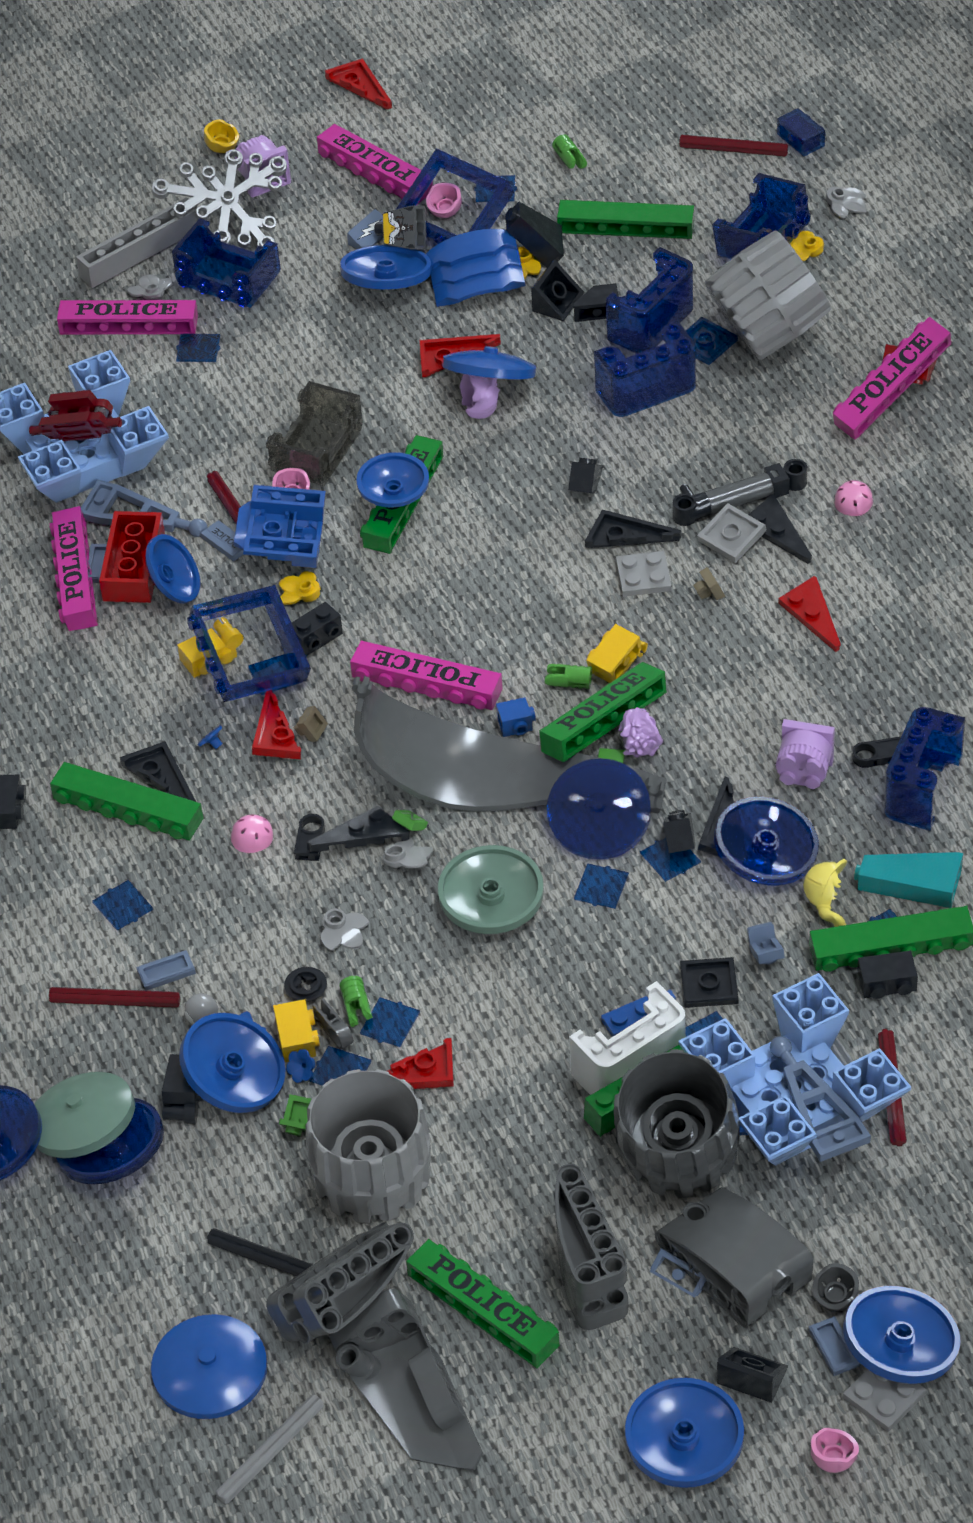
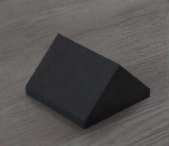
M555 259L551 261L531 288L532 311L564 321L574 308V303L585 292Z
M733 1347L718 1358L717 1384L772 1403L788 1365Z

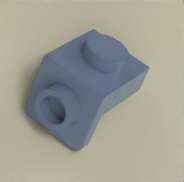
M772 922L747 928L750 951L759 964H772L778 959L785 958L784 949L775 937Z

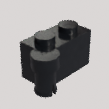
M170 1054L161 1091L163 1121L181 1120L187 1124H196L198 1103L203 1102V1099L191 1088L185 1079L180 1065L179 1054Z

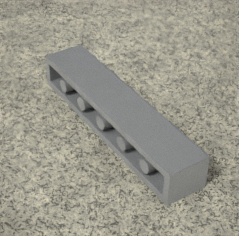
M186 197V198L180 200L179 202H183V203H184V202H186V201L189 200V199ZM173 204L76 256L79 277L91 288H94L201 230L202 223L196 218L197 206L188 211L184 217L178 218L173 213L175 205ZM183 208L176 209L178 212L184 211Z

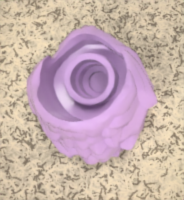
M463 374L460 389L463 397L462 405L467 406L466 413L468 416L482 419L493 414L497 407L498 393L500 391L496 383L497 378Z
M636 707L624 713L623 720L618 731H622L620 736L623 737L624 748H626L623 752L624 755H633L636 758L645 755L653 756L663 743V739L656 727V721L643 708Z

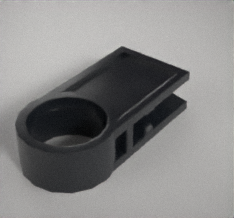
M899 736L857 743L853 748L852 760L859 767L869 768L905 762L906 753ZM860 751H870L874 756L869 759H863L856 754Z
M307 814L300 819L294 848L295 860L319 861L321 852L308 851L307 841L325 833L324 819L320 815ZM308 823H318L321 825L315 831L303 829Z

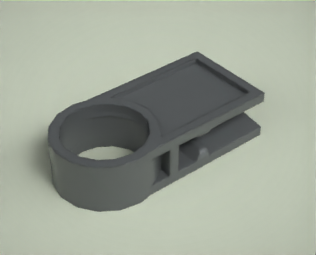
M324 998L321 999V1009L315 1003L312 1004L314 1019L340 1050L353 1043V1036L348 1026Z

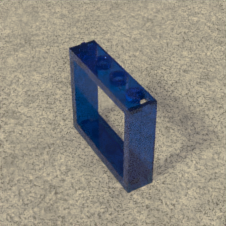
M436 148L396 209L416 206L442 168L494 192L469 232L491 229L514 194L510 182ZM426 221V238H432L437 244L457 236Z
M275 585L191 607L189 617H187L188 627L196 635L197 648L199 652H203L206 670L212 674L214 689L217 694L221 695L223 702L307 681L311 667ZM265 606L291 669L230 685L204 621Z

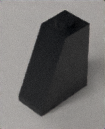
M520 201L513 208L508 209L505 214L506 231L545 267H548L552 260L555 259L558 262L564 256L562 225Z

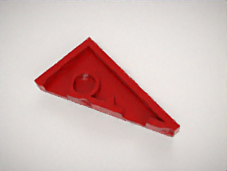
M363 58L325 70V78L387 110L392 108V101Z
M500 334L419 340L422 377L430 376L445 369L442 367L444 355L460 351L484 350L485 346L496 347L501 345Z
M811 577L778 598L779 605L835 652L840 650L841 643L817 577Z
M267 689L252 746V755L301 760V748L297 746L295 735L289 728L288 720L278 706V699L272 692V689Z
M446 1038L443 1040V1045L430 1051L425 1048L414 1056H408L391 1064L390 1070L387 1072L400 1080L404 1079L413 1089L454 1087L452 1039Z

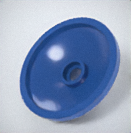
M393 452L375 456L364 463L357 474V488L361 496L368 502L381 507L394 508L408 505L419 499L429 485V473L425 464L418 458L405 453Z
M160 534L152 538L146 548L145 560L150 578L157 589L164 596L177 603L184 604L194 600L200 590V575L190 552L180 541L170 535Z

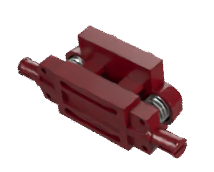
M91 390L50 394L48 400L51 405L48 411L49 417H42L39 425L30 426L29 433L31 436L44 435L49 439H59L63 442L101 438L102 434H110L113 427H121L122 419L120 417L113 418V405L106 399H97Z

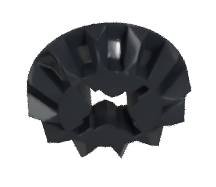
M313 967L295 969L285 979L286 995L290 996L293 1001L305 999V1001L312 1000L315 1003L319 996L324 997V991L327 989L326 976L319 969ZM302 980L307 985H310V990L302 988Z

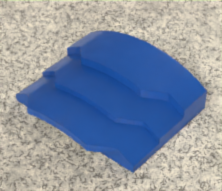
M483 229L459 234L439 243L426 253L431 260V280L437 307L456 304L482 294L503 292L526 286L517 241L504 229Z
M254 485L251 501L239 508L234 546L243 550V555L265 556L270 560L291 561L292 566L316 568L322 535L326 491Z

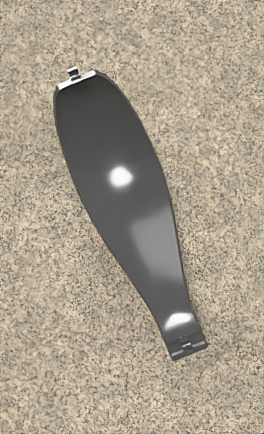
M364 676L362 684L359 683L360 677L354 678L352 691L357 695L354 734L361 753L373 769L390 783L419 799L445 808L473 812L506 811L571 800L597 798L619 800L654 813H659L661 810L667 781L664 777L650 774L629 765L577 753L565 762H562L541 752V745L492 735L435 717L381 692L373 685L369 677Z

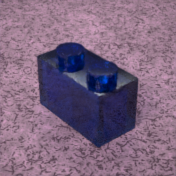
M799 108L777 118V134L802 156H806L825 146L826 132L824 128Z

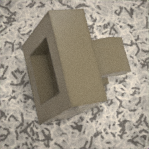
M706 567L699 573L704 580L698 581L693 585L700 598L710 597L711 594L714 595L716 600L724 598L725 594L709 568Z
M309 706L293 728L299 735H305L309 741L316 742L328 723L315 706Z

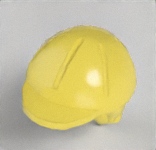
M845 859L837 863L822 862L814 865L807 872L803 883L808 900L816 906L820 917L834 924V927L846 925L844 918L831 911L830 906L831 901L836 899L834 896L838 895L834 890V886L836 888L841 887L838 885V883H841L838 875L847 864Z

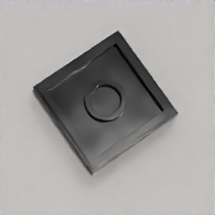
M734 957L680 961L685 1008L739 1004Z

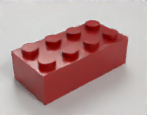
M114 511L99 579L103 601L151 603L155 584L148 573L145 555L149 541L157 535L165 534L162 512Z

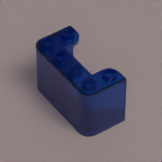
M758 173L753 179V183L757 184L755 193L751 192L749 194L750 204L733 223L718 218L712 224L717 255L732 259L742 250L773 231L781 233L790 244L793 239L798 237V234L804 227L809 224L811 219L806 185Z
M199 218L172 250L175 277L178 284L183 288H191L202 294L218 297L222 301L227 300L241 307L251 308L280 273L278 243L267 240L263 247L258 246L252 252L221 242L220 233H212L208 228L210 225L209 221Z
M659 247L653 253L658 276L639 294L628 290L626 296L617 297L616 293L612 292L606 298L607 340L640 355L650 353L693 310V264L690 260L662 247Z
M679 321L662 328L661 336L665 344L625 358L618 348L612 346L594 351L595 391L613 415L625 417L694 391L696 388V345Z
M920 707L912 712L886 770L884 812L889 819L931 831L935 822L933 804L938 778L930 769L943 772L944 767L954 763V765L959 766L963 757L965 717L928 707Z

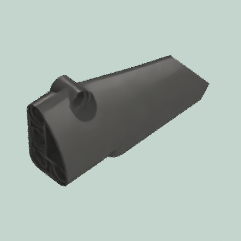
M387 1289L381 1292L355 1319L338 1332L329 1334L332 1345L337 1353V1365L350 1376L412 1460L452 1468L475 1470L483 1455L482 1449L444 1363L437 1351L430 1345L412 1302L397 1289Z

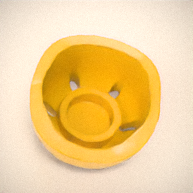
M217 119L205 126L204 141L210 150L216 153H226L236 147L239 133L232 124Z

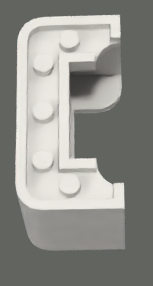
M657 981L646 987V995L649 1000L643 1003L644 1011L648 1015L608 1040L600 1031L594 1037L585 1036L581 1030H578L569 1036L571 1075L590 1095L623 1077L629 1069L632 1070L643 1061L642 1058L652 1053L655 1055L665 1053L679 1045V1040L686 1037L685 1010Z

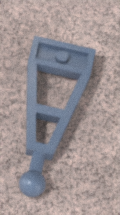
M97 480L81 507L86 521L111 526L113 514H108L117 497L141 507L139 512H162V517L168 519L163 520L164 529L167 532H173L175 527L188 530L194 537H201V532L208 528L207 523L202 519L197 518L192 521L181 519L180 512L120 485Z
M783 1036L775 1037L770 1043V1051L773 1056L781 1058L785 1063L786 1067H784L783 1075L794 1106L814 1130L806 1106L823 1099L844 1119V1121L815 1132L817 1136L809 1145L818 1160L822 1162L870 1143L871 1135L858 1115L804 1060L796 1062L791 1054L792 1045L789 1039ZM802 1075L815 1089L801 1094L795 1077Z

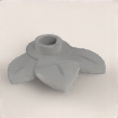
M831 187L827 190V202L831 206V210L838 217L845 219L849 212L864 214L867 211L866 204L863 201L866 194L863 191L852 187L845 189Z
M148 274L140 277L139 284L129 287L127 291L133 297L143 296L146 300H162L164 290L172 286V280L170 278L159 280L156 275Z
M409 838L407 841H398L394 845L387 847L384 851L383 862L392 868H399L401 866L405 868H420L428 864L427 859L431 857L434 849L432 846H414L412 838Z
M337 908L328 910L322 920L324 930L321 933V941L324 947L329 951H334L340 945L350 949L362 947L363 937L360 930L369 924V920L357 912L345 914L341 909Z

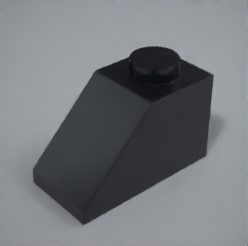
M616 283L595 285L574 303L575 322L620 317V300Z

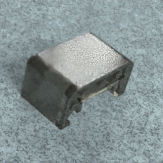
M308 381L304 389L299 391L297 401L300 403V415L296 421L291 423L285 437L279 432H274L267 438L268 465L271 471L275 473L286 468L302 469L307 473L310 483L324 487L361 432L363 425L361 401L358 394Z

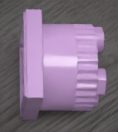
M263 135L251 138L247 142H241L236 150L243 157L242 165L238 170L246 180L249 178L250 173L249 157L253 153H259L263 158L259 171L269 165L271 158L275 156L284 158L287 163L286 172L278 177L282 180V186L291 183L288 152L284 145L277 148L270 139ZM256 158L252 159V161L255 163L259 162V160ZM278 162L274 163L276 166H281V165H282L281 163H278ZM277 182L271 183L273 186L279 185ZM252 187L248 190V194L251 197H255L271 190Z
M784 719L782 724V742L775 764L777 773L780 776L779 780L785 785L797 784L810 789L819 787L826 778L828 767L832 766L834 761L835 727Z

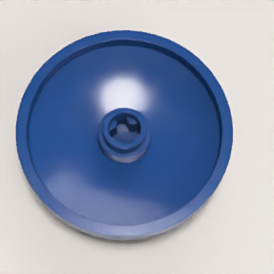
M376 245L356 249L346 254L341 259L340 270L341 276L346 281L360 287L400 289L425 281L431 274V260L425 253L416 249Z
M485 346L484 350L460 351L443 356V368L467 375L498 379L534 378L536 374V365L514 355L498 352L496 347Z
M232 1013L207 1015L196 1021L182 1040L179 1059L185 1079L202 1099L219 1109L234 1113H249L260 1110L273 1101L283 1086L286 1067L281 1049L274 1038L263 1027L246 1017Z
M881 1286L863 1292L850 1304L843 1324L845 1342L857 1361L874 1374L895 1382L917 1384L941 1377L953 1366L960 1348L959 1329L951 1314L935 1299L906 1287Z
M217 1314L193 1317L173 1327L158 1343L151 1362L153 1384L161 1400L177 1413L197 1419L224 1417L240 1410L258 1394L267 1374L265 1347L258 1334L246 1323L236 1318Z
M694 1378L669 1379L646 1389L632 1404L625 1423L626 1446L635 1465L651 1479L673 1487L688 1488L702 1486L717 1480L727 1473L739 1458L744 1442L743 1419L734 1400L714 1384Z

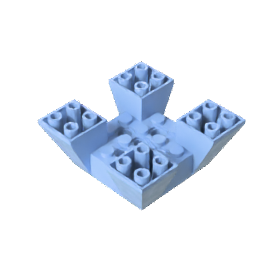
M109 350L69 365L68 369L75 392L91 390L97 399H106L113 405V418L119 417L130 383V377L113 352ZM25 383L0 392V431L23 453V455L18 456V460L36 489L56 503L93 488L97 480L109 482L144 469L169 438L168 433L149 406L121 416L122 426L113 427L110 434H102L101 438L63 442L59 439H49L44 435L31 436L29 427L39 425L42 417H49L48 413L44 415L42 408Z
M819 973L772 995L781 1036L786 1037L791 1042V1054L796 1062L804 1060L858 1115L862 1122L911 1091L909 1083L880 1048L845 1066L830 1048L849 1014V1009ZM726 1018L679 1040L678 1044L685 1053L704 1056L711 1060L713 1067L719 1073L725 1075L736 1102L738 1115L740 1116L739 1124L766 1159L773 1165H777L811 1148L809 1143L816 1138V1131L844 1121L843 1117L823 1099L806 1106L814 1128L813 1130L794 1106L783 1075L786 1065L781 1058L772 1055L770 1051L771 1042L751 1051ZM802 1075L795 1077L801 1094L815 1089Z

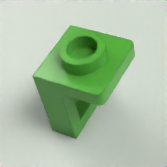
M289 1094L284 1119L280 1118L279 1125L286 1128V1133L301 1136L302 1132H306L307 1108L311 1098Z

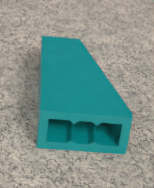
M963 853L864 855L862 864H857L854 880L858 881V890L952 908L962 871Z

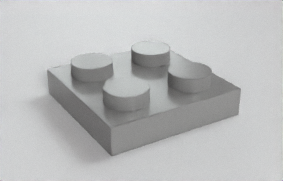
M727 503L697 535L700 543L736 563L765 533L766 526Z
M664 551L616 556L623 597L671 591V581Z
M867 1369L843 1393V1399L889 1433L926 1395V1389L919 1383L908 1384L885 1379Z

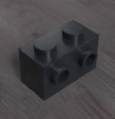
M326 601L286 626L289 645L303 658L343 634L341 615Z

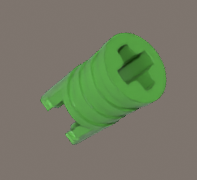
M562 134L554 139L552 147L569 169H573L575 164L580 169L586 168V159L568 135Z
M549 664L547 666V673L549 675L547 674L545 677V684L549 686L590 689L592 666Z
M359 976L344 978L340 982L339 987L343 996L349 1024L354 1027L359 1023L355 1010L361 1009L363 1016L367 1020L373 1018L363 979Z

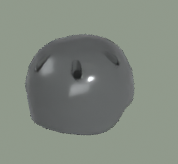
M839 1263L825 1266L813 1281L812 1290L814 1298L821 1307L828 1311L838 1312L848 1308L859 1292V1279L856 1273L848 1266Z

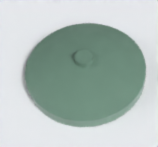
M499 845L475 847L454 857L443 869L438 882L440 906L445 915L454 924L465 930L480 934L508 932L525 924L540 908L544 896L543 877L536 863L521 851Z
M88 1072L75 1075L48 1089L35 1102L28 1115L27 1131L34 1146L48 1156L72 1158L86 1155L108 1145L126 1129L135 1111L134 1096L126 1081L115 1074Z

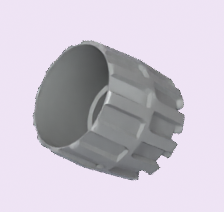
M778 231L771 232L742 250L705 281L706 288L718 307L723 311L726 319L734 326L737 334L744 340L750 351L760 360L799 337L831 310L827 297L807 266Z
M360 1069L348 1071L347 1074L336 1079H330L322 1085V1090L315 1098L311 1099L307 1108L306 1151L319 1198L322 1199L324 1196H327L331 1211L340 1217L344 1211L353 1213V1219L357 1223L369 1224L373 1215H379L381 1220L389 1221L399 1217V1208L401 1206L406 1209L413 1208L422 1198V1189L429 1184L431 1168V1145L428 1125L422 1101L414 1095L413 1087L404 1079L400 1080L390 1075L389 1072L379 1069L375 1071H361Z

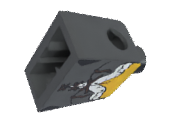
M408 206L384 212L383 222L375 223V234L377 236H384L385 245L408 249H427L425 206Z

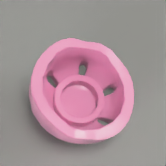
M438 183L432 186L426 197L429 211L439 218H449L455 215L462 204L459 187L451 183Z
M286 468L278 471L273 477V487H284L283 485H285V488L310 490L308 475L302 469Z
M857 480L845 482L838 488L835 495L836 509L849 516L863 515L869 511L873 504L870 488L865 483Z
M255 814L246 815L237 820L233 825L231 842L238 851L255 853L266 849L272 843L273 830L271 824L262 816Z
M823 1428L812 1436L811 1456L816 1465L822 1470L830 1473L842 1472L850 1468L857 1459L859 1452L858 1443L847 1432L839 1429Z

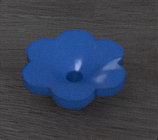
M219 725L197 745L200 747L203 744L210 743L214 749L221 746L223 743L217 736L222 726Z
M301 1049L298 1052L292 1051L289 1054V1062L286 1065L287 1072L292 1075V1079L296 1083H300L303 1080H311L313 1077L312 1070L315 1068V1060L310 1057L306 1049Z

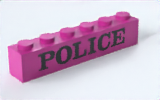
M333 124L317 136L318 153L322 157H327L335 161L338 166H344L355 175L368 179L371 184L381 186L388 193L399 196L404 202H410L416 206L427 197L433 186L431 175L336 124Z
M60 300L57 315L60 335L196 334L198 320L196 300Z
M928 317L924 322L918 323L914 332L908 338H904L899 343L898 348L892 354H888L883 359L882 364L876 370H872L867 375L865 381L860 386H856L844 402H840L833 411L834 424L853 439H857L951 345V333L931 317Z
M77 506L52 512L53 523H49L51 534L55 537L54 540H51L53 552L56 554V557H53L56 571H58V574H55V581L58 589L60 588V591L57 592L59 605L62 606V609L58 610L60 621L62 624L66 623L69 631L98 626L92 577H89V575H92V569L88 562L89 542L87 525L81 507Z
M360 641L350 661L352 677H360L359 681L363 682L364 676H366L372 682L379 683L384 687L392 686L409 693L426 694L430 698L447 699L452 703H464L472 705L477 709L493 710L503 689L502 673L365 641Z

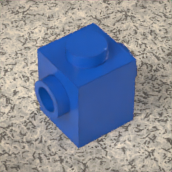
M526 697L496 704L497 720L503 737L524 735L529 731H533L532 722L536 721L533 706H528Z

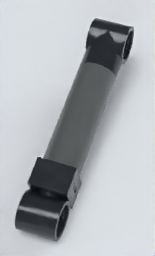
M790 459L786 461L784 467L780 463L764 467V473L695 495L688 484H682L680 486L682 494L675 496L672 502L673 521L680 526H689L696 519L720 512L727 503L737 507L769 497L772 494L778 498L789 494V490L800 491L807 486V463L801 459Z

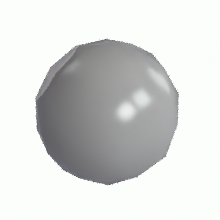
M204 993L191 996L185 1004V1016L192 1025L207 1015L218 1013L217 1002L210 995Z

